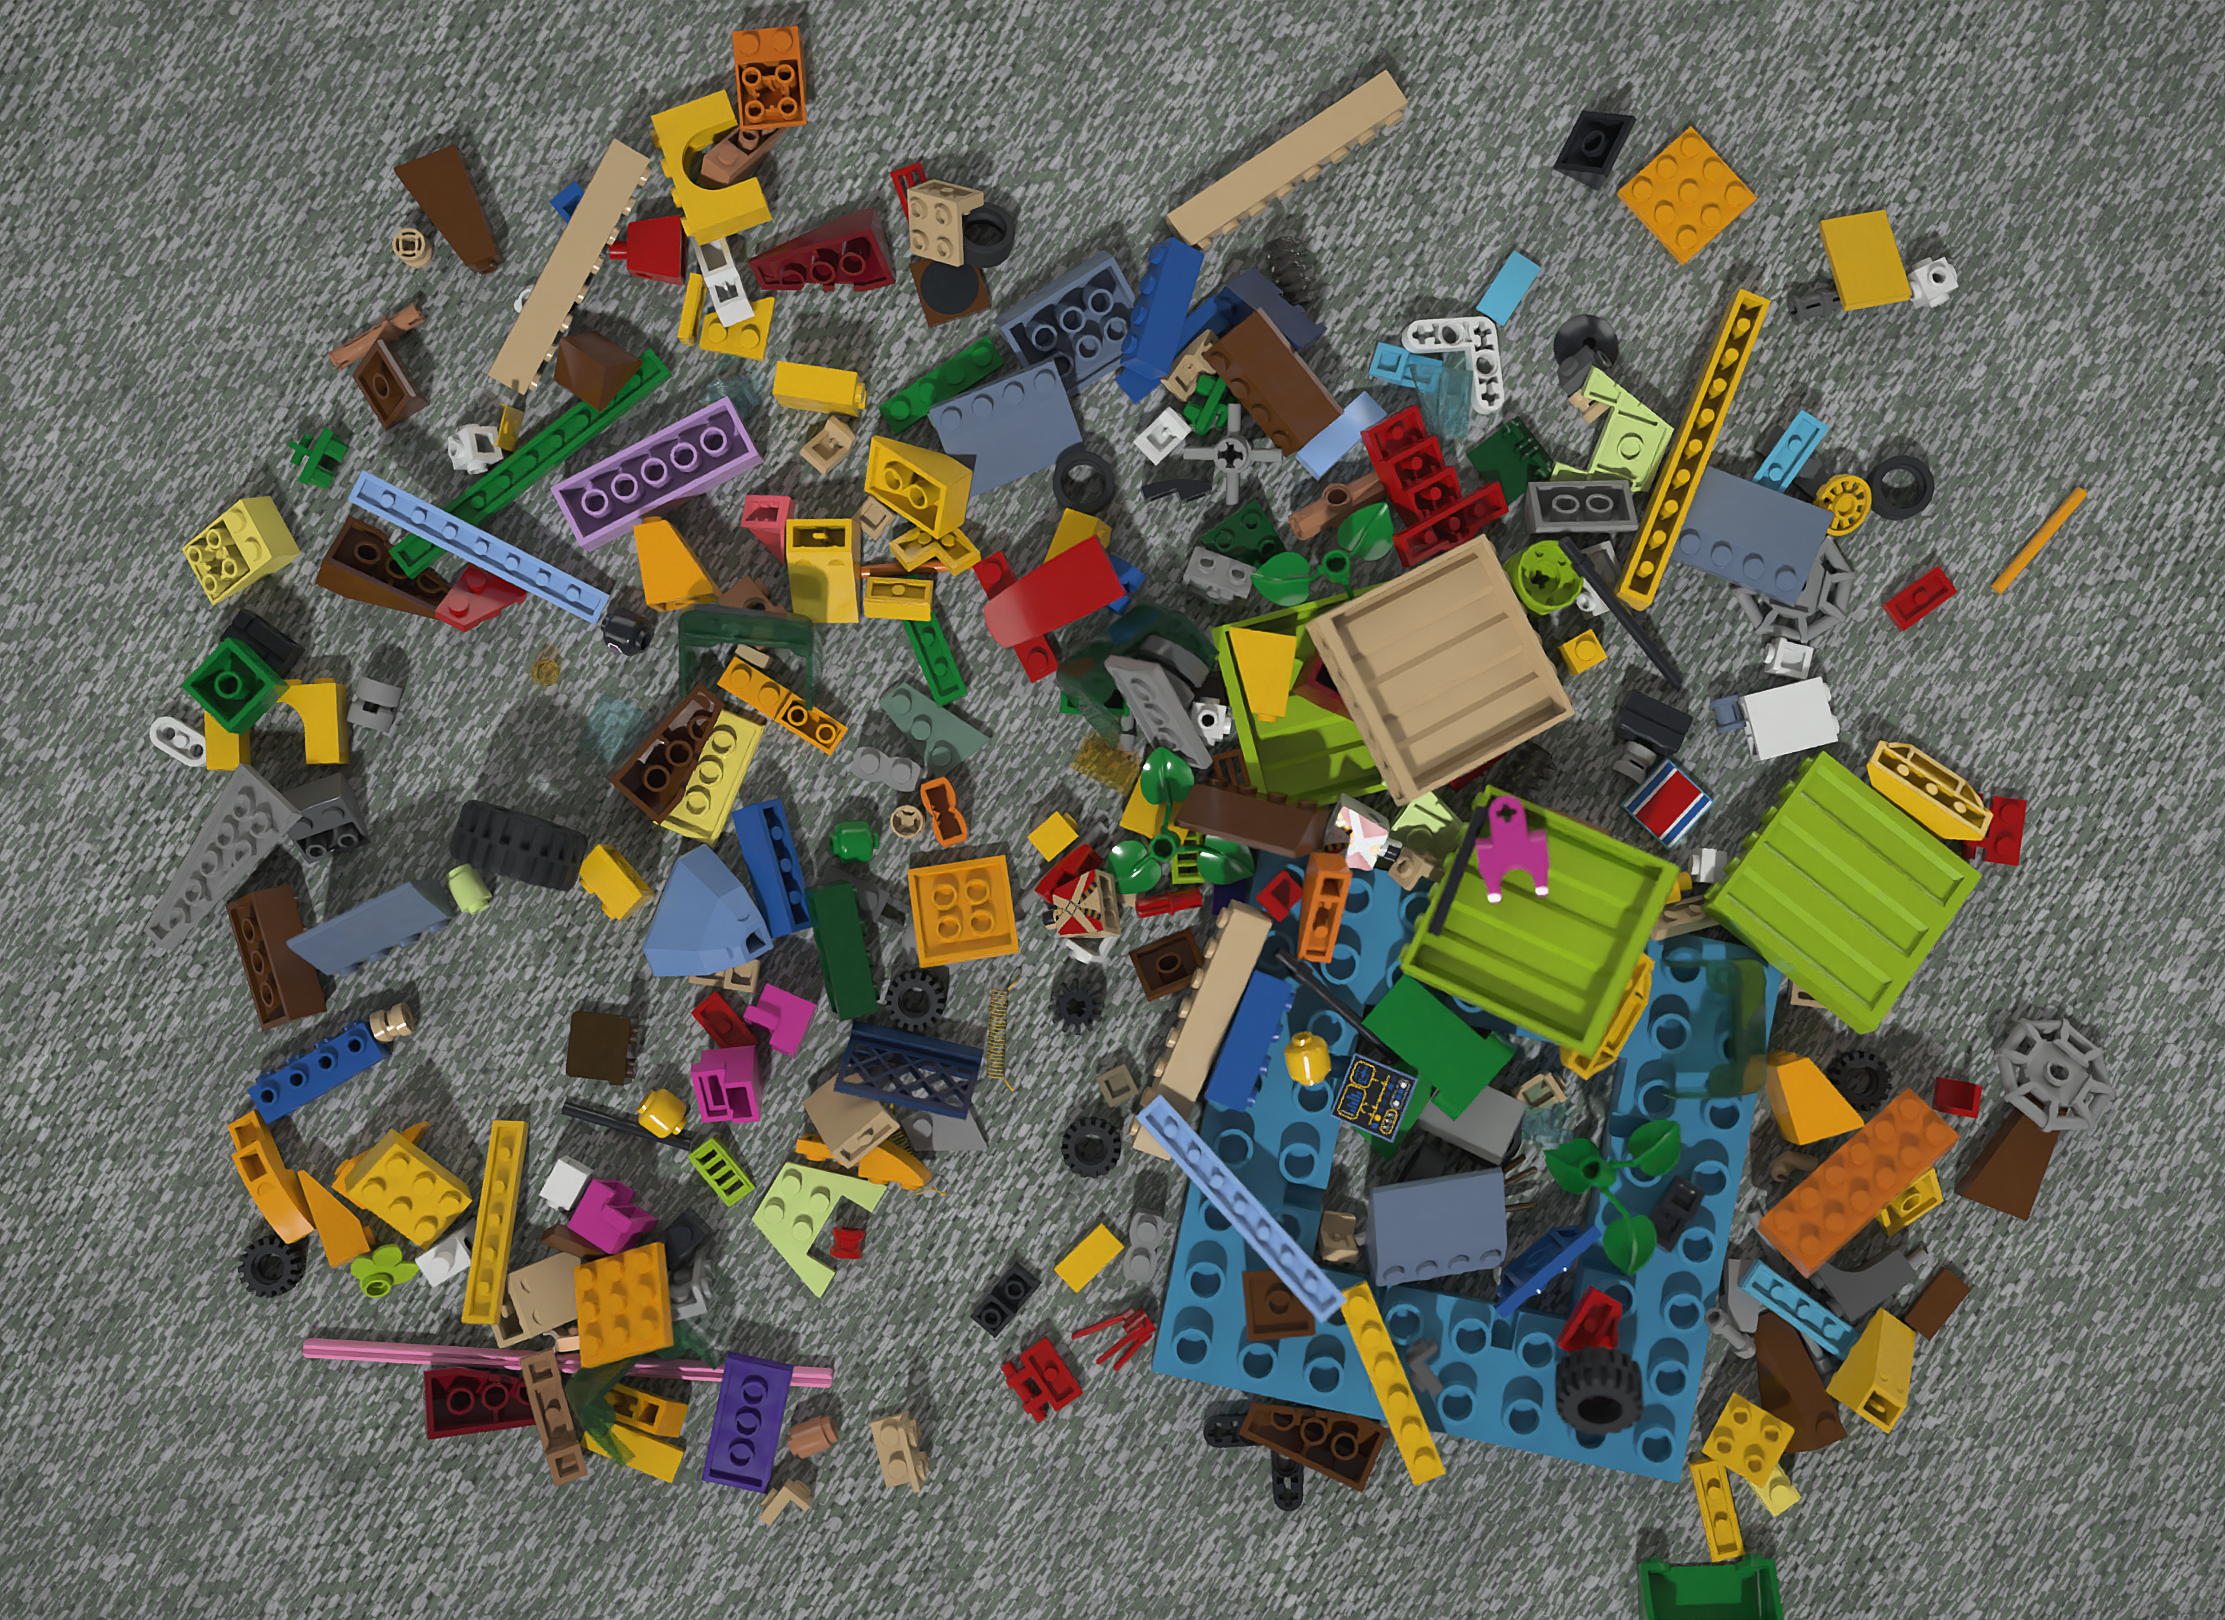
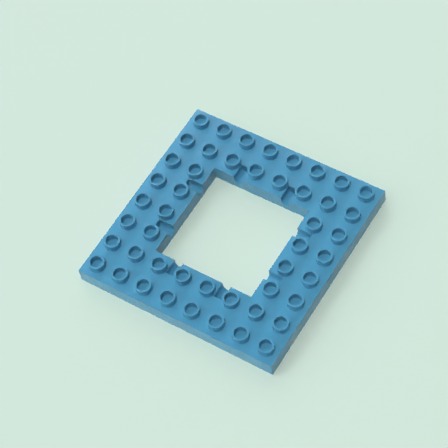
M1258 849L1255 873L1252 876L1247 905L1266 911L1254 897L1282 869H1285L1289 876L1303 889L1310 855L1305 854L1292 858ZM1350 868L1352 877L1331 963L1304 962L1313 969L1312 974L1361 1017L1365 1003L1377 1006L1404 975L1400 968L1402 963L1398 959L1406 943L1411 944L1417 933L1413 931V927L1421 912L1426 914L1431 904L1428 901V896L1435 882L1419 878L1412 890L1408 891L1388 875V871L1375 868L1370 871ZM1301 898L1280 922H1277L1270 915L1272 925L1253 967L1255 970L1291 983L1293 985L1291 991L1296 993L1290 1011L1283 1010L1279 1023L1283 1024L1277 1044L1271 1042L1266 1055L1271 1056L1267 1071L1264 1076L1258 1074L1254 1087L1259 1088L1255 1102L1252 1107L1246 1106L1244 1113L1206 1099L1198 1136L1312 1261L1322 1214L1321 1200L1324 1189H1327L1341 1120L1330 1116V1113L1348 1071L1351 1058L1354 1056L1359 1032L1304 984L1299 985L1289 976L1290 972L1272 957L1273 952L1282 946L1298 960L1297 946ZM1680 934L1657 941L1649 938L1643 951L1645 955L1655 961L1654 970L1651 971L1652 984L1649 1002L1618 1055L1619 1061L1600 1150L1601 1159L1607 1162L1611 1159L1631 1161L1635 1158L1628 1152L1627 1143L1630 1136L1639 1127L1662 1119L1674 1120L1679 1123L1681 1127V1152L1677 1164L1670 1172L1654 1177L1645 1174L1641 1170L1640 1165L1636 1167L1616 1168L1617 1180L1614 1185L1609 1187V1191L1629 1211L1631 1218L1637 1215L1648 1217L1659 1197L1675 1175L1680 1176L1706 1192L1692 1222L1686 1223L1672 1253H1665L1656 1247L1651 1259L1640 1271L1633 1275H1625L1619 1267L1610 1261L1603 1247V1235L1608 1225L1617 1219L1624 1220V1216L1604 1194L1599 1192V1188L1593 1185L1585 1229L1589 1224L1593 1223L1603 1235L1579 1255L1567 1316L1519 1306L1503 1319L1494 1309V1304L1500 1301L1410 1282L1375 1287L1372 1277L1368 1273L1313 1262L1339 1291L1366 1280L1428 1430L1670 1482H1680L1710 1329L1704 1321V1316L1709 1309L1715 1308L1782 976L1778 969L1750 947L1689 934ZM1412 977L1467 1025L1489 1030L1495 1028L1499 1032L1552 1042ZM1244 990L1241 994V997L1238 1001V1004L1235 1008L1229 1025L1225 1031V1034L1216 1052L1212 1072L1214 1070L1215 1064L1217 1062L1224 1041L1232 1024L1233 1018L1239 1006ZM1310 1032L1314 1036L1323 1038L1327 1044L1332 1065L1325 1079L1318 1084L1302 1085L1300 1082L1293 1080L1288 1073L1283 1051L1285 1046L1292 1041V1037L1298 1033ZM1189 1178L1151 1360V1372L1387 1421L1340 1307L1323 1323L1315 1317L1316 1336L1248 1342L1241 1271L1271 1267L1193 1180ZM1589 1285L1622 1304L1621 1319L1617 1326L1619 1333L1618 1347L1614 1348L1619 1349L1621 1354L1627 1353L1632 1356V1361H1637L1640 1365V1370H1642L1644 1412L1641 1414V1419L1633 1423V1427L1622 1429V1432L1616 1434L1607 1433V1435H1600V1433L1587 1434L1584 1430L1577 1431L1571 1428V1424H1565L1562 1421V1416H1558L1556 1411L1555 1368L1558 1363H1561L1560 1359L1564 1355L1570 1356V1353L1558 1347L1555 1341ZM1431 1337L1439 1347L1434 1354L1424 1361L1444 1387V1390L1435 1397L1427 1389L1421 1392L1409 1377L1414 1371L1404 1358L1409 1354L1407 1352L1408 1348L1422 1338L1426 1341Z

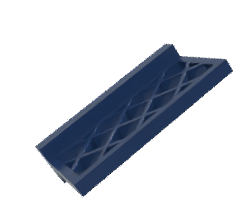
M854 1020L850 1040L834 1084V1091L966 1121L976 1082L978 1081L984 1049ZM853 1054L869 1057V1059L859 1062ZM886 1061L903 1066L892 1070ZM878 1065L884 1073L872 1078L866 1069ZM919 1069L936 1073L924 1077ZM856 1073L863 1079L862 1082L857 1084L844 1081L846 1077ZM911 1073L917 1081L905 1085L899 1077ZM951 1076L967 1079L968 1081L957 1084ZM943 1080L949 1088L937 1092L931 1084ZM891 1081L897 1089L892 1091L882 1090L878 1085ZM924 1088L929 1096L922 1099L915 1097L911 1092ZM956 1095L963 1105L962 1107L949 1105L945 1099Z

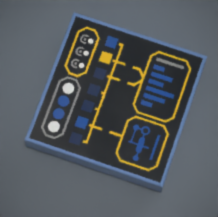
M1354 1053L1330 1116L1387 1141L1394 1142L1419 1079L1361 1054Z

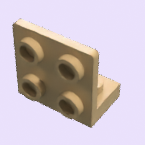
M935 179L907 189L911 253L957 267L963 265L962 216L968 215L972 209L984 205L983 192Z
M910 1411L872 1420L870 1426L886 1488L911 1482L913 1492H921L924 1480H927L926 1472L930 1471L926 1452H920L918 1447V1439H921L918 1420L911 1419Z

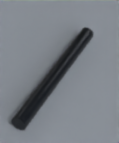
M1476 805L1428 927L1427 933L1433 936L1440 937L1475 848V839H1478L1489 812L1487 808Z
M565 1102L562 1107L561 1114L682 1150H690L692 1138L673 1133L665 1138H659L638 1122L570 1102Z

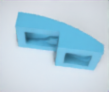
M1514 250L1476 309L1501 326H1504L1541 267Z
M1378 342L1369 375L1434 396L1444 363L1443 361L1411 354L1405 348Z

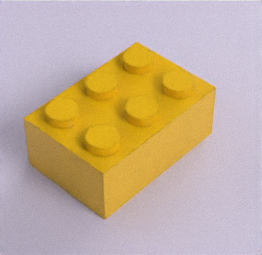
M392 1128L344 1178L348 1195L425 1251L473 1201L469 1187L462 1180Z

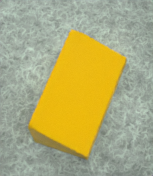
M867 576L864 614L869 618L930 621L933 581Z

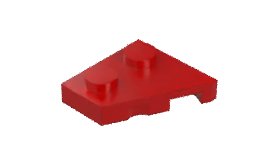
M470 563L436 608L435 618L465 633L479 626L482 621L491 620L500 615L501 610L515 602L519 605L522 604L527 598V592Z
M1589 1285L1556 1339L1555 1344L1568 1353L1575 1349L1583 1350V1347L1587 1346L1592 1348L1606 1346L1607 1349L1618 1347L1619 1333L1617 1326L1621 1319L1622 1304Z

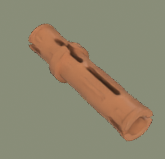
M415 303L410 304L390 317L384 316L380 319L381 322L373 328L328 352L335 367L337 366V369L342 371L353 362L365 357L376 341L383 340L388 343L393 340L396 342L401 339L400 335L425 322L423 314L418 307L416 308Z

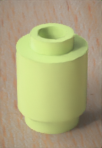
M464 864L446 875L448 880L447 887L462 913L470 912L471 915H475L489 907L487 901L492 898V895L477 869H472L470 864Z

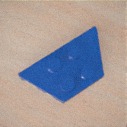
M1593 1223L1589 1224L1584 1231L1578 1225H1571L1565 1228L1561 1226L1552 1227L1501 1271V1282L1498 1285L1497 1294L1502 1300L1494 1304V1309L1505 1319L1530 1296L1541 1293L1547 1287L1548 1281L1556 1274L1567 1271L1573 1265L1574 1259L1603 1234Z

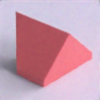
M746 495L740 527L749 529L785 566L787 557L786 519H794L796 503L788 496Z

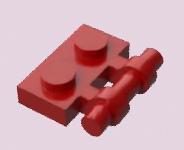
M1977 793L1983 803L1984 794ZM1991 796L1988 809L1992 812L1993 817L1985 838L1980 841L1960 840L1959 844L1963 845L1961 858L1975 860L1976 848L1979 847L1983 848L1982 861L2018 866L2027 800Z
M1047 1335L1019 1353L1018 1357L1025 1365L1021 1369L1017 1370L1011 1360L1000 1366V1369L1006 1376L1004 1381L1010 1389L1014 1388L1023 1402L1021 1406L1027 1414L1031 1413L1037 1423L1048 1416L1042 1407L1046 1402L1049 1401L1055 1412H1057L1084 1393L1083 1388ZM1031 1376L1041 1389L1035 1395L1025 1382Z

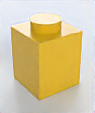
M1592 629L1555 648L1571 677L1608 658Z
M1056 811L1029 834L1027 838L1045 859L1050 862L1079 837L1075 832L1079 825L1067 812L1061 816Z

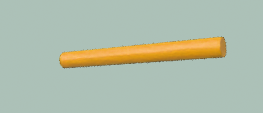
M2080 487L2075 488L1995 580L1991 587L1996 592L2002 594L2085 499L2088 494L2084 489Z

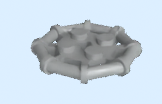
M1827 533L1794 607L1761 595L1763 602L1769 608V611L1763 616L1751 595L1757 594L1756 592L1735 585V589L1731 590L1732 597L1736 596L1755 628L1753 632L1758 636L1764 634L1776 638L1783 637L1787 638L1788 641L1807 645L1809 640L1836 624H1842L1845 621L1846 617L1844 614L1852 582L1856 579L1855 572H1851L1833 542L1834 537L1831 534ZM1824 553L1836 574L1830 575L1822 567L1821 563L1823 562L1820 557ZM1838 583L1832 605L1826 601L1830 584ZM1817 609H1820L1825 614L1824 617L1807 626L1805 616ZM1777 615L1795 619V628L1772 622Z
M2021 1018L2014 1023V1029L2002 1046L1994 1051L1993 1058L1998 1062L2005 1091L2004 1100L2006 1103L2011 1102L2036 1122L2041 1131L2049 1133L2051 1130L2081 1129L2084 1132H2088L2094 1129L2095 1121L2109 1100L2115 1098L2116 1091L2111 1087L2103 1057L2104 1049L2102 1046L2098 1048L2074 1029L2070 1025L2069 1020L2065 1018L2032 1021ZM2050 1033L2054 1035V1041L2046 1042L2047 1040H2042L2040 1034ZM2023 1040L2030 1046L2025 1055L2016 1051ZM2089 1062L2091 1063L2095 1081H2093L2092 1075L2089 1077L2087 1075L2086 1068L2089 1067ZM2013 1065L2020 1067L2018 1079L2022 1084L2020 1087L2017 1084ZM2057 1068L2060 1071L2058 1076L2062 1081L2055 1079L2050 1070ZM2029 1092L2045 1105L2044 1110L2042 1111L2024 1095ZM2089 1092L2093 1094L2094 1098L2087 1107L2082 1100ZM2070 1107L2074 1116H2057L2058 1110Z

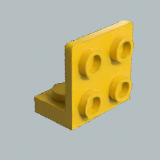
M1734 1391L1701 1452L1763 1488L1790 1441L1794 1428L1746 1400L1747 1397Z

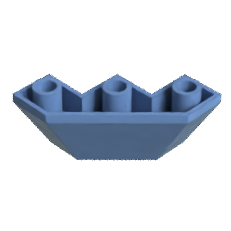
M703 844L676 859L642 945L654 976L710 975L746 964L774 948L764 919L743 884L708 845Z

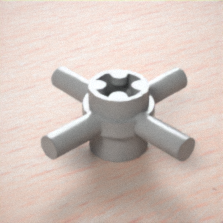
M1237 403L1228 404L1227 435L1219 439L1215 447L1184 446L1183 452L1184 459L1214 460L1217 467L1226 473V504L1232 505L1239 504V473L1246 470L1252 461L1283 462L1284 455L1283 449L1253 448L1249 440L1240 435L1241 404ZM1233 444L1235 451L1242 452V457L1229 463L1225 457H1228V445Z

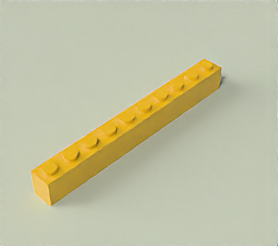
M1741 288L1729 300L1613 591L1623 605L1642 612L1652 603L1771 300Z

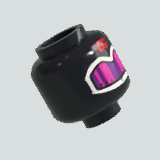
M620 608L613 614H607L601 624L605 645L631 657L638 653H643L652 641L653 630L650 629L649 620L626 608Z

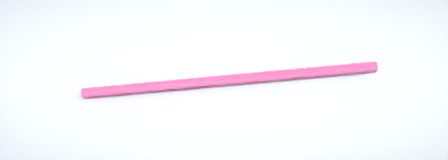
M309 1338L303 1344V1356L306 1358L521 1370L519 1359L541 1352ZM554 1353L559 1372L717 1382H722L726 1363L628 1357L592 1368L581 1367V1358L578 1353ZM794 1366L790 1386L829 1388L833 1382V1370L831 1368Z

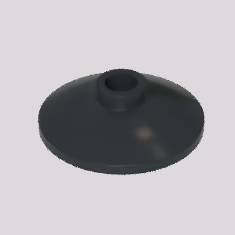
M1584 314L1572 317L1561 325L1553 343L1554 356L1559 366H1561L1565 359L1579 352L1584 347L1583 340L1588 339L1593 342L1594 347L1592 350L1595 353L1601 351L1611 362L1609 368H1612L1618 356L1619 343L1617 335L1609 323L1600 317Z

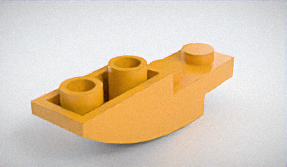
M736 656L733 657L716 683L830 756L848 730L846 726Z
M253 1110L227 1125L237 1152L231 1155L236 1168L256 1205L276 1233L287 1245H291L317 1230L294 1169L285 1168L270 1129L259 1110Z
M807 1133L797 1139L796 1153L806 1154L807 1159L814 1161H824L826 1158L836 1159L830 1154L820 1135ZM888 1140L882 1141L853 1165L856 1166L860 1163L858 1176L868 1178V1182L883 1185L888 1184V1181L901 1183L900 1187L904 1189L918 1190L932 1179V1173L919 1160Z

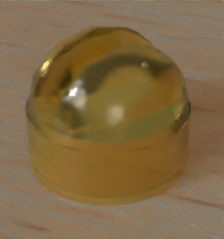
M540 659L532 663L529 675L538 685L552 686L557 682L560 671L554 661ZM540 669L548 671L547 677L539 674Z

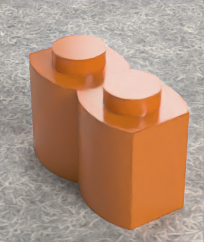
M944 776L921 784L922 802L927 811L933 816L932 828L938 842L943 847L948 848L969 840V825L965 816L958 810V795L953 784Z

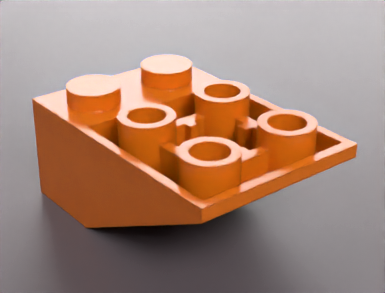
M798 26L733 31L732 40L741 131L806 126V71L803 38Z

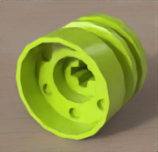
M1544 540L1511 555L1502 564V569L1511 578L1512 589L1517 599L1524 604L1527 613L1533 618H1538L1570 605L1580 595L1584 584V577H1579L1571 568L1572 562L1559 548V541ZM1531 579L1538 580V584H1532Z

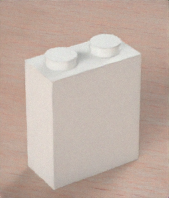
M1822 677L1739 697L1737 704L1742 721H1746L1747 726L1744 727L1753 762L1838 741L1839 723L1836 716L1831 715L1828 703L1831 701V693L1828 685L1825 682L1823 683Z

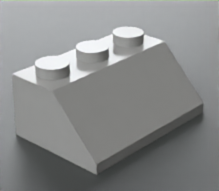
M1628 480L1528 482L1524 507L1528 534L1630 532L1638 529V521Z

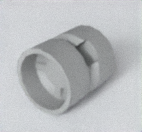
M360 676L355 690L358 701L351 703L346 720L389 733L394 718L391 708L398 706L403 689ZM369 702L380 705L377 713L368 711Z

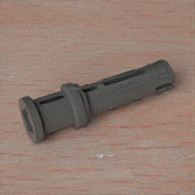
M1818 288L1812 294L1801 297L1792 295L1787 300L1788 310L1794 325L1802 324L1805 319L1816 316L1821 318L1828 317L1833 310L1842 308L1837 289L1828 291L1825 288Z

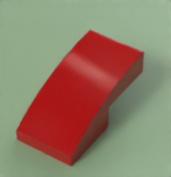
M1083 844L1060 860L1046 874L1034 891L1049 905L1054 907L1053 892L1056 888L1091 870H1097L1103 859L1089 845Z

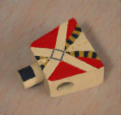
M1096 869L1056 888L1053 892L1054 908L1044 911L1042 915L1045 927L1048 930L1057 928V932L1061 937L1084 940L1122 935L1113 874Z

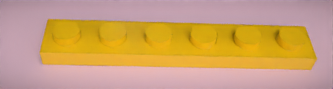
M493 1120L461 1321L466 1324L499 1325L529 1129V1124L525 1121Z
M1366 1280L1341 1290V1294L1347 1300L1340 1306V1309L1414 1486L1445 1474L1444 1466Z

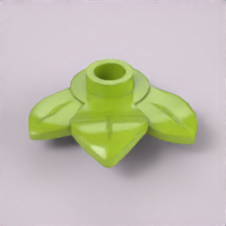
M396 1244L380 1246L371 1257L357 1256L350 1266L351 1274L359 1279L361 1290L366 1296L371 1298L385 1296L390 1292L392 1285L408 1281L420 1269L416 1261L402 1260L401 1248Z

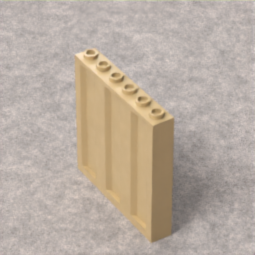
M1485 533L1305 624L1397 806L1408 804L1576 714L1572 707L1573 703L1567 691L1563 690L1557 678L1555 665L1548 660L1542 648L1541 637L1533 630L1527 618V610L1524 604L1517 599L1512 589L1511 578L1502 569L1497 559L1496 548L1487 539Z

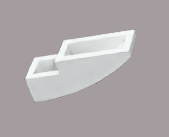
M693 235L690 236L715 310L724 328L754 317L749 297L726 237L699 246Z

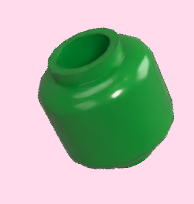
M864 819L838 822L835 825L834 831L829 832V845L832 857H837L842 864L870 861L874 849H879L877 830H871L869 823Z

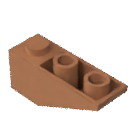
M738 126L704 155L699 181L710 190H719L746 181L788 127L741 131L740 126Z

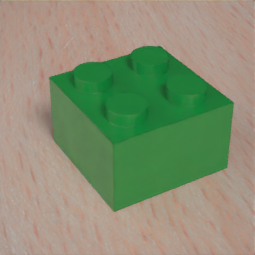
M227 637L180 685L228 733L244 735L290 688L243 640Z

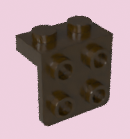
M575 1011L571 1016L566 1074L570 1077L610 1081V1085L625 1086L632 1083L638 1068L635 1050L636 1045H639L641 1039V1025H638L639 1017Z

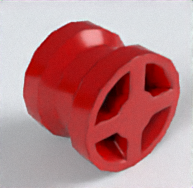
M833 1227L832 1235L835 1241L834 1245L830 1247V1255L844 1259H861L863 1257L861 1241L865 1238L866 1231L861 1228Z

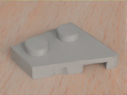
M956 1095L945 1099L949 1105L958 1107L963 1105ZM970 1109L966 1121L921 1110L900 1121L915 1151L985 1150L988 1148Z

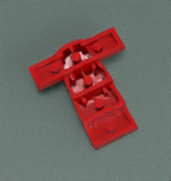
M1409 405L1360 431L1375 471L1390 501L1407 527L1391 536L1402 567H1412L1435 553L1453 550L1469 542L1479 531V528L1509 512L1499 481L1489 482L1462 497L1454 465H1445L1436 435L1427 434L1418 405Z
M1097 534L1060 553L1019 580L1003 550L972 566L989 599V602L984 605V620L988 631L995 641L1004 648L1013 646L1031 683L1063 668L1046 636L1047 633L1073 623L1128 595Z

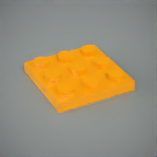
M1692 126L1617 192V196L1682 266L1757 199Z
M1005 855L907 870L920 968L1020 953Z
M655 1242L573 1267L581 1367L592 1368L674 1345L664 1244Z

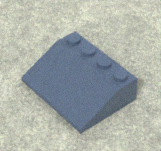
M1102 250L993 319V322L1022 369L1048 358L1054 360L1069 399L1121 366L1119 364L1123 353L1121 345L1129 333L1132 323L1130 316L1138 301L1114 257L1105 250Z
M1051 358L928 406L946 455H949L973 471L968 498L1061 462L1064 457L1074 452L1086 451L1054 360Z
M1707 465L1669 559L1794 607L1835 513Z
M409 881L286 941L291 950L327 976L340 974L341 978H344L359 971L358 964L368 959L371 963H375L390 955L388 950L397 945L403 949L420 941L418 935L427 930L434 934L450 926L448 920L456 917L439 881Z
M1501 1167L1371 1188L1364 1259L1375 1287L1397 1285L1416 1280H1428L1434 1277L1451 1274L1458 1275L1469 1271L1504 1266L1507 1249L1504 1178Z

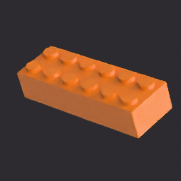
M1907 1087L1759 1220L1757 1229L1808 1279L1949 1152L1957 1143L1960 1135L1914 1091Z

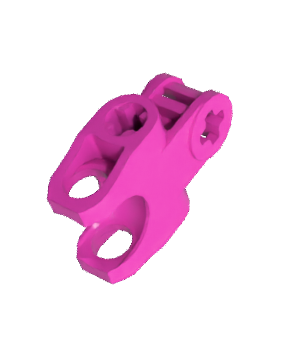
M1512 796L1497 798L1489 809L1492 837L1475 839L1479 870L1486 883L1491 904L1501 903V880L1508 871L1514 869H1523L1529 872L1534 879L1538 898L1548 897L1550 862L1545 829L1527 832L1524 809L1518 799ZM1510 809L1513 815L1511 816V822H1504L1502 817L1504 815L1503 810Z

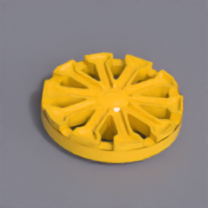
M1845 473L1843 475H1835L1826 484H1823L1816 493V500L1813 501L1814 506L1835 513L1826 533L1841 536L1854 531L1862 524L1870 510L1872 498L1870 488L1863 479ZM1852 517L1853 520L1851 523H1849L1848 518Z

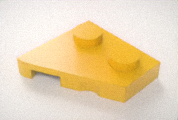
M768 297L750 302L755 316L725 328L717 312L705 315L699 348L701 350L764 362L777 301L776 298Z

